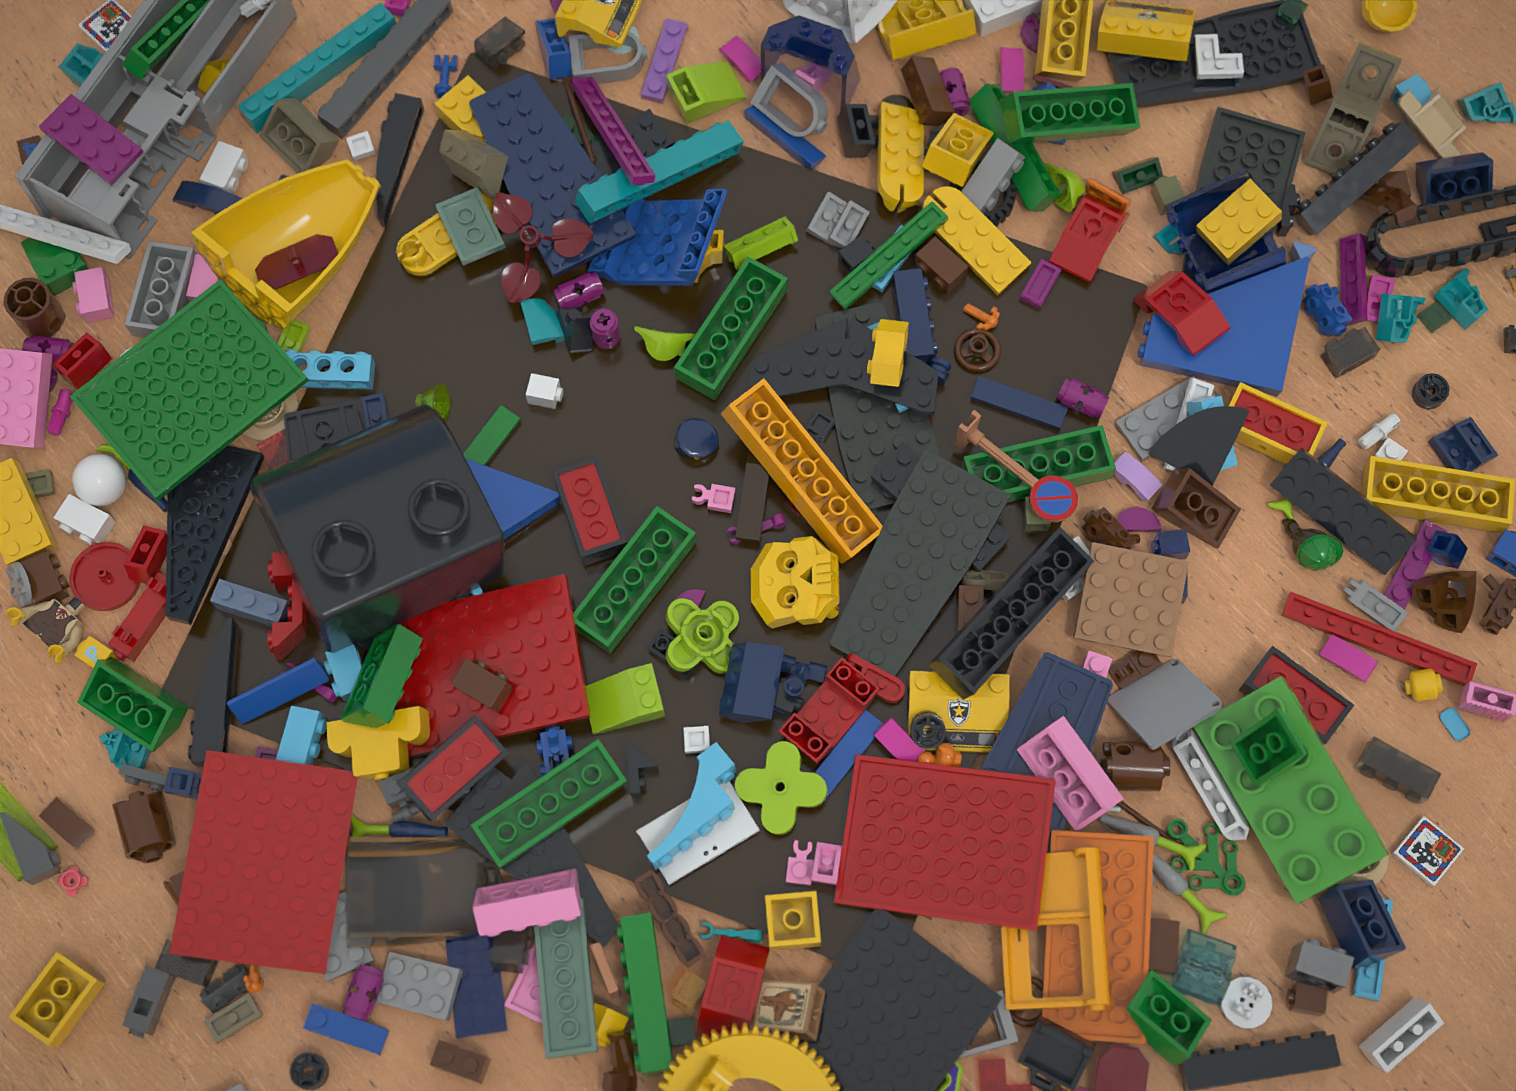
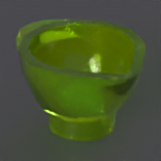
M442 382L427 389L424 393H419L416 397V407L429 405L444 420L450 410V394L446 385Z

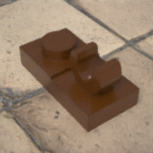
M1136 651L1109 667L1108 673L1119 690L1163 664L1155 654Z

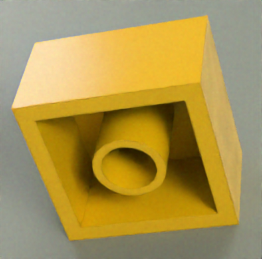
M816 891L765 895L770 951L821 946Z

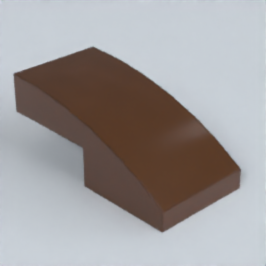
M57 797L39 815L42 820L76 850L94 832L88 824Z

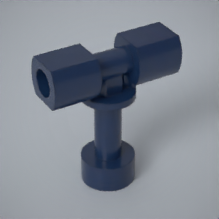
M783 654L780 672L790 674L784 684L785 691L789 695L798 696L805 688V680L810 679L823 683L827 665L812 661L808 665L796 662L797 657Z

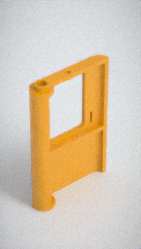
M1098 848L1074 849L1073 852L1047 853L1038 926L1076 924L1079 926L1083 994L1074 997L1034 998L1032 995L1028 930L1001 927L1006 1010L1089 1007V1011H1105V1006L1110 1005Z

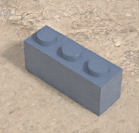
M221 579L218 580L210 602L217 610L271 627L273 622H288V607H291L287 600Z

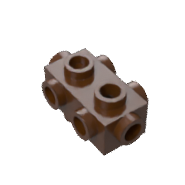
M1105 507L1096 512L1091 510L1083 518L1085 524L1082 529L1086 532L1085 536L1090 542L1130 550L1134 544L1140 543V536L1138 534L1130 535Z
M1489 574L1483 581L1492 590L1488 595L1491 602L1479 624L1490 634L1498 635L1502 628L1507 629L1514 618L1511 613L1514 608L1516 609V579L1506 578L1499 584Z

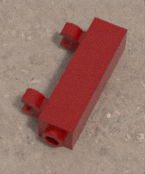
M157 572L154 578L151 577L146 584V590L120 626L117 625L112 633L114 636L108 645L114 650L113 654L122 661L128 658L135 662L166 617V576L160 572Z

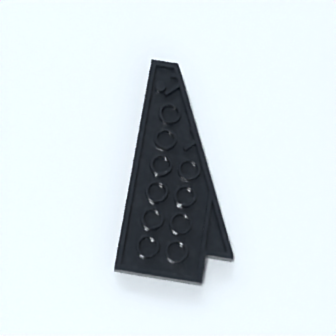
M227 446L168 493L166 617L169 620L188 625L192 624L251 490L250 480L257 476L265 457L262 453Z
M525 761L512 779L493 767L477 782L444 824L494 864H496L471 827V824L538 780L529 763ZM564 827L502 868L503 871L515 880L576 868L580 896L585 904L587 935L597 943H601L602 947L605 948L617 932L618 923Z

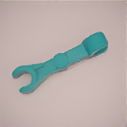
M709 922L700 924L701 927H709L711 930L708 935L699 934V937L703 940H710L714 935L730 938L739 937L759 943L763 939L761 930L714 929Z

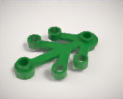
M1173 819L1167 825L1166 832L1170 838L1180 840L1185 846L1199 845L1187 833L1188 826L1184 820ZM1208 823L1203 829V833L1207 838L1208 852L1204 850L1197 856L1200 860H1195L1193 871H1212L1218 878L1203 879L1199 875H1194L1189 879L1188 886L1195 892L1200 891L1202 888L1221 889L1228 896H1237L1245 888V879L1237 872L1236 853L1238 852V845L1232 840L1226 841L1223 844L1222 852L1226 856L1225 869L1219 864L1218 835L1220 828L1215 823ZM1172 827H1178L1180 829V834H1174L1172 832ZM1208 827H1213L1215 829V835H1210L1208 833ZM1226 845H1232L1234 847V852H1228L1226 850ZM1176 857L1170 862V866L1179 873L1189 870L1186 860L1180 857ZM1174 862H1180L1182 864V869H1175L1173 865ZM1192 880H1199L1201 884L1200 887H1194L1192 884ZM1228 880H1234L1236 887H1229Z

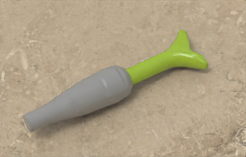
M1105 813L1100 819L1101 823L1112 827L1123 835L1154 836V846L1158 845L1182 855L1191 872L1195 867V858L1206 849V843L1198 846H1183L1161 837L1158 830L1150 826L1130 820L1112 817Z
M1153 853L1154 873L1174 895H1181L1200 914L1202 934L1208 930L1211 922L1226 917L1227 913L1216 912L1208 909L1188 889L1186 879L1167 862Z

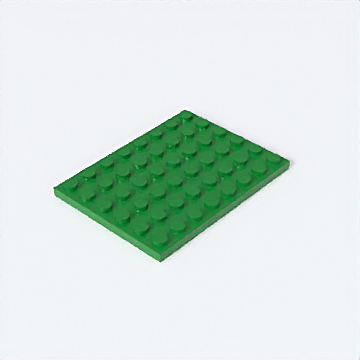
M220 279L70 397L159 501L309 380Z

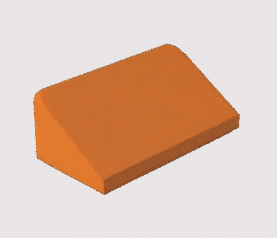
M1089 178L1087 181L1086 193L1124 211L1131 204L1132 200L1093 178Z

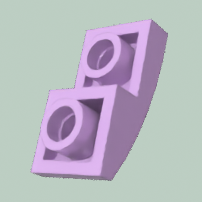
M1123 452L1114 461L1116 466L1114 475L1123 485L1129 484L1143 502L1149 500L1162 486L1159 480L1144 465L1127 452Z

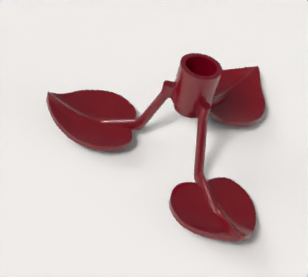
M497 193L493 212L498 228L509 235L516 233L520 228V238L525 245V266L518 262L512 263L504 269L501 276V283L507 300L510 303L522 302L530 298L538 290L541 277L536 269L529 268L530 248L537 247L541 239L555 241L554 248L556 252L563 257L572 258L584 251L594 236L593 231L580 221L562 219L552 226L554 237L540 234L534 226H523L529 223L532 218V208L526 199L516 195Z

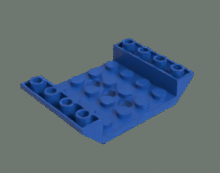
M707 189L704 198L700 200L645 201L641 199L622 208L636 233V238L592 259L588 272L590 274L596 272L598 277L619 285L693 286L728 191L726 189Z

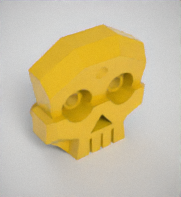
M813 536L794 538L791 543H767L751 568V602L765 623L773 629L797 621L802 625L822 623L825 617L832 619L838 615L839 611L836 610L839 609L837 605L840 603L838 556L828 550ZM794 562V566L789 568V564ZM795 597V601L790 603V599Z

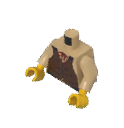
M75 596L65 607L56 599H52L51 601L31 605L20 610L16 607H11L7 610L5 618L14 617L10 622L12 626H17L20 619L23 620L22 623L49 646L48 658L56 655L55 662L61 663L63 656L76 650L81 643L84 624L75 616L85 605Z

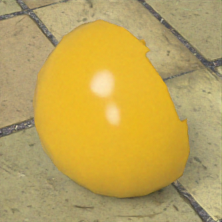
M1362 0L1364 20L1375 30L1384 33L1401 31L1409 26L1416 17V0Z

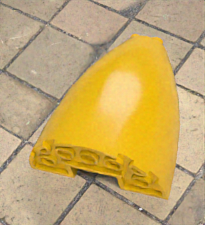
M348 159L286 177L253 192L193 230L191 234L200 253L205 254L211 263L209 267L219 280L224 278L225 283L239 301L268 325L274 323L277 328L282 329L293 322L340 271L361 236L381 185L374 177H365L364 170L359 165L351 163ZM316 234L333 238L338 255L327 268L279 289H272L263 280H258L255 269L264 256Z

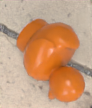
M950 743L938 745L935 755L925 751L918 756V762L953 767H959L961 763V753L955 751Z

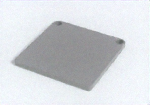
M1178 659L1165 663L1110 695L1107 701L1108 705L1152 750L1223 709L1222 701Z

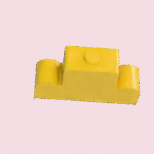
M420 706L394 710L395 715L391 722L378 728L346 723L341 720L326 722L328 746L331 751L339 755L352 757L354 776L364 780H384L389 778V776H394L409 769L408 742L413 745H422L428 740L430 736L429 711Z

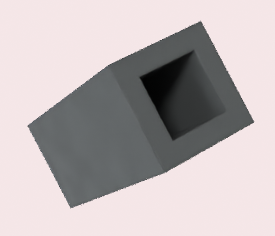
M145 966L122 1025L130 1028L128 1034L143 1038L145 1034L153 1036L176 978L175 976Z

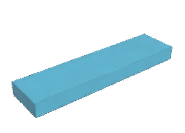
M1382 898L1391 916L1393 900ZM1385 959L1368 966L1356 968L1352 996L1380 1001Z

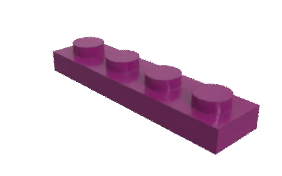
M1358 233L1340 239L1341 303L1353 319L1347 326L1368 321L1365 236Z
M1427 519L1423 521L1416 534L1417 540L1407 550L1384 592V596L1405 610L1413 595L1411 584L1422 578L1447 530Z

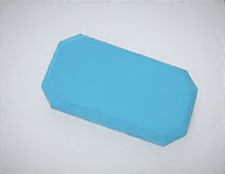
M1449 708L1440 714V720L1454 740L1462 741L1470 736V729L1456 709Z

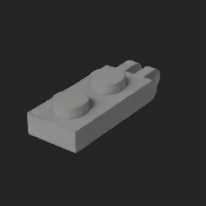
M1352 578L1347 581L1355 586L1353 591L1345 585L1342 588L1343 591L1349 594L1347 599L1392 631L1396 630L1409 613L1362 579L1359 583Z

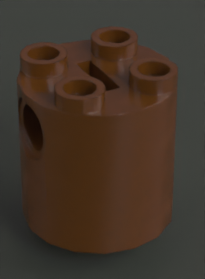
M22 278L10 285L4 294L3 304L6 312L21 331L29 337L33 335L51 337L61 328L66 318L61 304L41 280Z
M1103 741V756L1106 757L1101 759L1100 766L1118 791L1161 790L1163 779L1169 777L1171 771L1170 757L1161 746L1152 750L1143 741Z
M143 791L134 792L129 795V800L116 802L112 805L127 859H134L143 863L156 862L163 858V852L175 846L176 841L162 791H156L148 795H144Z

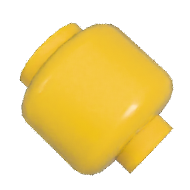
M1433 669L1411 671L1409 680H1404L1406 695H1412L1415 702L1435 700L1438 698L1439 693H1443L1440 674H1436Z

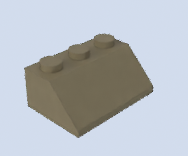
M296 98L276 100L259 135L297 173L323 165L331 158L339 142V139Z
M444 130L439 152L450 172L472 187H478L480 192L495 200V196L500 190L508 156L466 130Z

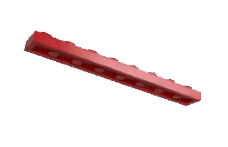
M1293 592L1289 593L1281 614L1283 617L1334 635L1342 640L1420 670L1433 669L1436 674H1440L1441 678L1462 686L1472 681L1478 664Z

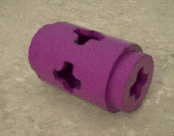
M947 68L941 71L940 75L954 113L962 117L967 115L970 111L971 103L963 74L958 68Z
M590 272L585 273L573 280L558 285V288L553 290L560 308L567 307L568 309L601 298L600 295L605 293L596 272L592 274ZM579 287V289L582 290L583 295L579 296L578 293L575 292V288Z
M599 309L593 313L590 318V328L594 343L603 349H610L617 345L620 340V330L616 314L608 309Z
M33 335L24 340L22 351L52 354L53 364L74 343L68 339Z
M1066 377L1056 399L1061 401L1060 404L1088 417L1100 418L1109 397L1104 395L1105 392L1077 379ZM1080 387H1088L1092 393L1088 392L1084 395L1083 389ZM1079 401H1081L1082 407H1084L1085 409H1077L1075 408L1076 406L1073 405V403L1077 404Z
M360 964L358 970L355 969L342 1004L344 1008L342 1013L366 1022L368 1016L372 1015L384 981L382 978L384 972ZM356 983V987L359 991L357 993L353 992L352 994L351 988L354 987ZM374 992L375 998L372 999L370 1003V999L367 995L368 993Z

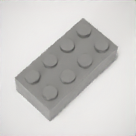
M148 241L125 321V326L132 336L145 338L188 304L189 300L186 294L196 254L194 248Z

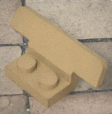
M1438 87L1430 93L1431 99L1423 105L1408 89L1398 100V106L1441 159L1461 156L1462 153L1453 144L1452 140L1467 128L1464 118Z

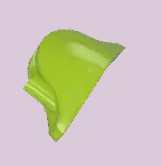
M1044 163L1062 195L1054 203L1068 213H1072L1076 207V202H1078L1085 191L1083 180L1068 168H1059L1050 163Z
M634 326V330L643 337L648 353L660 361L671 360L676 355L682 356L686 348V342L693 339L696 335L694 333L662 332Z

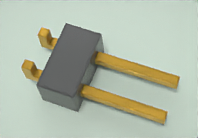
M1515 264L1512 266L1513 269H1508L1509 266H1506V271L1504 272L1506 280L1510 279L1514 292H1516V287L1512 278L1516 277Z

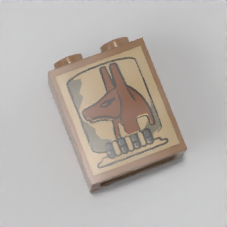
M762 979L750 1029L752 1030L754 1023H757L759 1031H762L766 1024L768 1025L769 1033H772L778 1027L779 1036H782L785 1031H789V1039L797 1035L799 1040L816 1041L826 991L818 984L812 982Z

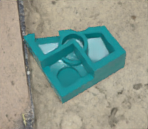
M1502 82L1457 100L1462 112L1470 121L1516 123V109L1513 102L1509 103Z
M1467 268L1434 295L1465 330L1488 310L1485 302L1480 298L1477 286L1470 285L1467 278L1470 272Z
M1382 293L1376 340L1406 343L1410 335V329L1417 320V317L1414 315L1419 304L1424 305L1426 298Z
M526 299L521 302L532 345L555 340L556 343L565 341L557 314L545 300Z

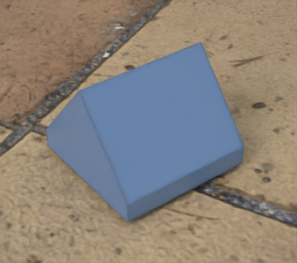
M1294 241L1289 251V256L1292 262L1304 257L1310 258L1311 261L1317 248Z

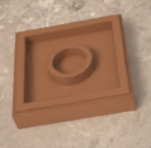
M598 942L590 945L611 998L614 1000L621 997V991L601 943Z

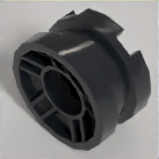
M1429 373L1422 376L1412 388L1411 395L1413 401L1419 407L1427 410L1436 409L1447 399L1450 388L1444 377L1439 374ZM1432 389L1434 392L1430 395L1427 390L1430 391Z
M930 710L921 711L911 721V736L918 746L926 749L935 748L944 740L946 735L944 721L936 712ZM925 726L932 727L931 734H927L923 730Z
M306 1052L298 1055L293 1060L289 1073L291 1080L296 1086L304 1090L313 1091L326 1083L330 1070L328 1063L323 1057L315 1053ZM313 1067V1075L307 1076V1073L304 1072L305 1068Z

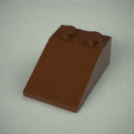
M1190 468L1174 469L1151 508L1171 524L1214 548L1220 547L1241 510L1240 507Z

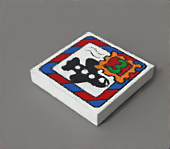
M108 0L78 26L106 53L132 16L118 2Z
M1423 816L1392 855L1429 886L1434 887L1464 848Z

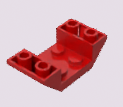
M1087 194L1083 197L1065 227L1049 263L1090 283L1100 267L1104 254L1117 232H1120L1130 213L1091 194Z
M1169 271L1133 298L1134 302L1148 315L1154 311L1177 333L1178 343L1193 356L1231 329L1214 300L1182 271Z
M272 552V561H268L270 582L275 584L276 591H288L290 606H292L288 607V621L290 622H273L272 631H268L267 634L270 653H274L276 660L280 661L306 637V607L282 556L277 552Z
M841 657L826 675V681L797 714L793 713L778 732L815 763H818L834 749L874 699L880 687Z
M721 935L705 989L695 1036L702 1037L705 1034L711 1039L712 1030L715 1029L721 1035L722 1027L725 1026L728 1032H732L733 1024H736L738 1030L741 1031L743 1024L747 1023L750 1030L753 1011L770 952L769 947Z

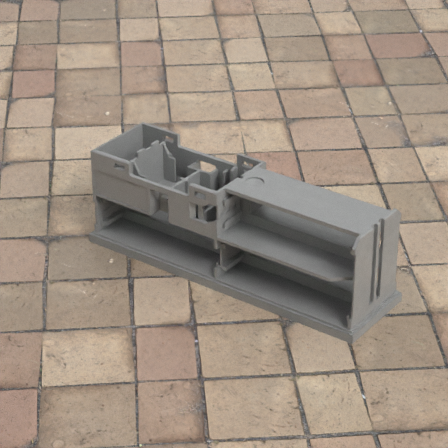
M144 0L74 95L116 129L123 120L126 126L123 134L142 148L144 153L111 186L45 134L15 175L39 215L47 219L53 217L67 225L129 243L131 252L125 257L131 259L158 221L155 217L148 214L149 210L187 157L198 162L202 159L217 137L215 133L217 126L290 23L297 19L292 0H273L267 4L269 6L202 101L196 94L201 72L208 62L217 60L222 56L247 21L248 17L240 13V6L248 0H210L173 53L171 51L140 80L122 66L128 52L181 1ZM190 125L203 131L200 136L190 141L178 133ZM174 139L180 142L181 144L185 145L186 147L184 148L181 145L173 142L172 140ZM200 143H203L204 145L202 146L200 151L196 153L195 150L198 148ZM160 168L166 173L155 189H153L149 182ZM146 220L149 221L143 231H140L139 229Z

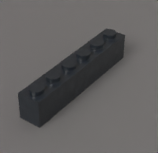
M1391 122L1382 130L1383 134L1378 139L1376 137L1371 139L1365 145L1366 149L1361 154L1356 153L1348 160L1349 165L1344 169L1340 168L1331 175L1332 180L1327 184L1323 183L1314 190L1315 195L1311 199L1303 200L1296 207L1298 210L1293 216L1309 236L1318 235L1420 144L1419 140L1404 122Z
M1325 1031L1310 1033L1311 1038L1302 1040L1300 1035L1285 1037V1042L1276 1044L1275 1039L1260 1041L1259 1047L1251 1048L1250 1043L1234 1046V1051L1225 1052V1048L1222 1047L1209 1050V1055L1200 1056L1199 1051L1193 1052L1190 1058L1178 1064L1184 1091H1197L1337 1068L1342 1065L1335 1035L1326 1036Z

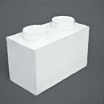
M218 141L199 179L201 183L230 193L236 191L239 185V178L242 172L247 170L249 164L244 150Z
M70 494L53 517L60 524L58 526L60 530L69 535L72 532L78 534V539L88 545L103 543L116 523L109 514Z

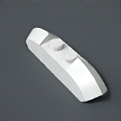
M1192 729L1175 737L1172 741L1173 749L1222 834L1229 840H1246L1250 829L1248 820L1200 737Z

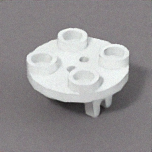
M1239 977L1230 981L1223 989L1220 998V1010L1226 1019L1233 1025L1243 1029H1253L1262 1025L1268 1019L1272 1010V998L1267 987L1259 980L1251 977Z

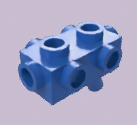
M1328 283L1318 286L1314 284L1308 287L1304 292L1306 297L1302 301L1305 304V312L1309 316L1314 317L1318 323V331L1327 337L1342 335L1347 330L1346 326L1353 319L1337 298L1339 289L1337 287L1330 288Z
M558 726L546 728L545 732L540 733L541 740H536L538 755H543L544 764L540 765L541 777L568 760V751L573 750L571 735L566 736L565 729L560 730Z

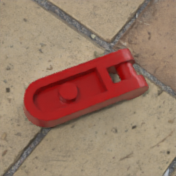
M849 653L846 661L853 667L862 669L861 673L880 687L876 694L877 697L889 703L901 701L905 694V685L899 678Z

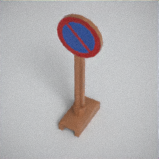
M973 410L968 426L961 423L958 427L954 445L960 450L969 442L981 447L1031 487L1029 502L1032 510L1041 519L1048 522H1060L1072 516L1078 505V494L1070 481L1060 476L1052 475L1038 480L985 438V435L978 430L981 415Z

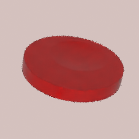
M103 542L94 544L82 551L72 564L69 576L70 587L75 597L86 607L96 611H112L127 604L136 595L141 584L140 582L129 580L124 567V562L130 550L117 543Z

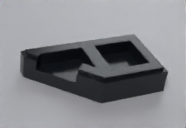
M817 408L804 426V429L816 443L824 442L835 427V419Z

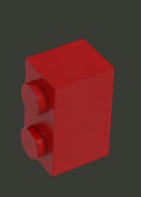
M86 332L52 365L66 382L78 390L109 363L112 357L98 340Z
M143 525L124 562L129 580L147 584L151 577L154 578L157 572H159L167 556V533L165 530Z

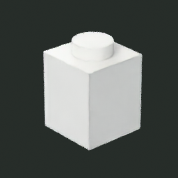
M531 373L526 391L528 404L555 409L557 401L561 402L563 397V388L560 386L559 379Z

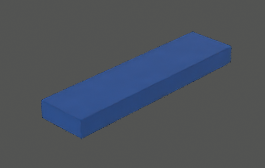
M867 710L862 713L815 772L827 784L828 794L826 799L854 766L856 755H862L876 738L874 733L884 724Z

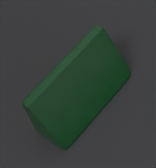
M1150 157L1112 171L1122 194L1152 184L1158 178L1164 176L1158 157Z

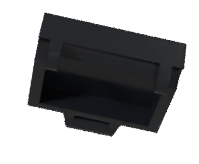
M1039 1016L1017 1062L1023 1068L1032 1070L1031 1085L1043 1091H1052L1060 1084L1062 1088L1074 1091L1095 1050L1096 1044ZM1037 1073L1047 1077L1048 1079L1052 1080V1082L1050 1083L1036 1076Z

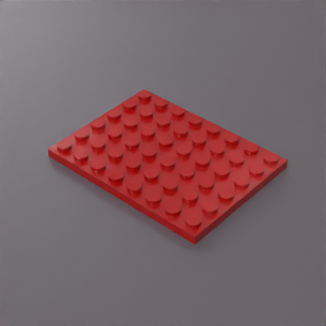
M565 574L449 601L399 623L420 636L422 641L419 646L421 651L411 665L412 673L403 685L404 693L401 699L396 702L394 710L420 706L429 711L430 736L424 744L413 745L408 742L409 759L430 754L432 748H437L475 715L496 739L591 717L568 577ZM466 659L473 663L477 659L489 666L487 671L495 674L498 671L509 678L507 683L514 688L499 713L451 685Z
M207 750L169 954L325 975L358 777L353 775V771Z
M856 755L834 903L1037 932L1056 779Z

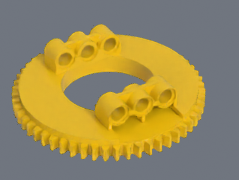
M744 1023L741 1031L738 1030L736 1024H733L732 1032H728L726 1027L723 1026L721 1035L714 1029L712 1030L711 1039L705 1034L702 1035L703 1043L694 1039V1049L685 1046L684 1052L686 1056L678 1053L676 1055L678 1063L672 1061L669 1063L672 1071H664L663 1076L666 1080H660L658 1085L663 1090L656 1091H727L734 1080L741 1078L761 1079L775 1085L781 1091H838L840 1086L839 1083H832L836 1079L834 1073L827 1074L830 1066L828 1064L821 1066L824 1061L823 1057L814 1058L816 1054V1049L814 1048L806 1051L808 1047L806 1041L798 1045L799 1038L797 1035L789 1040V1031H785L782 1036H779L778 1027L772 1033H769V1028L766 1024L762 1031H759L757 1023H754L752 1030H749L747 1023Z

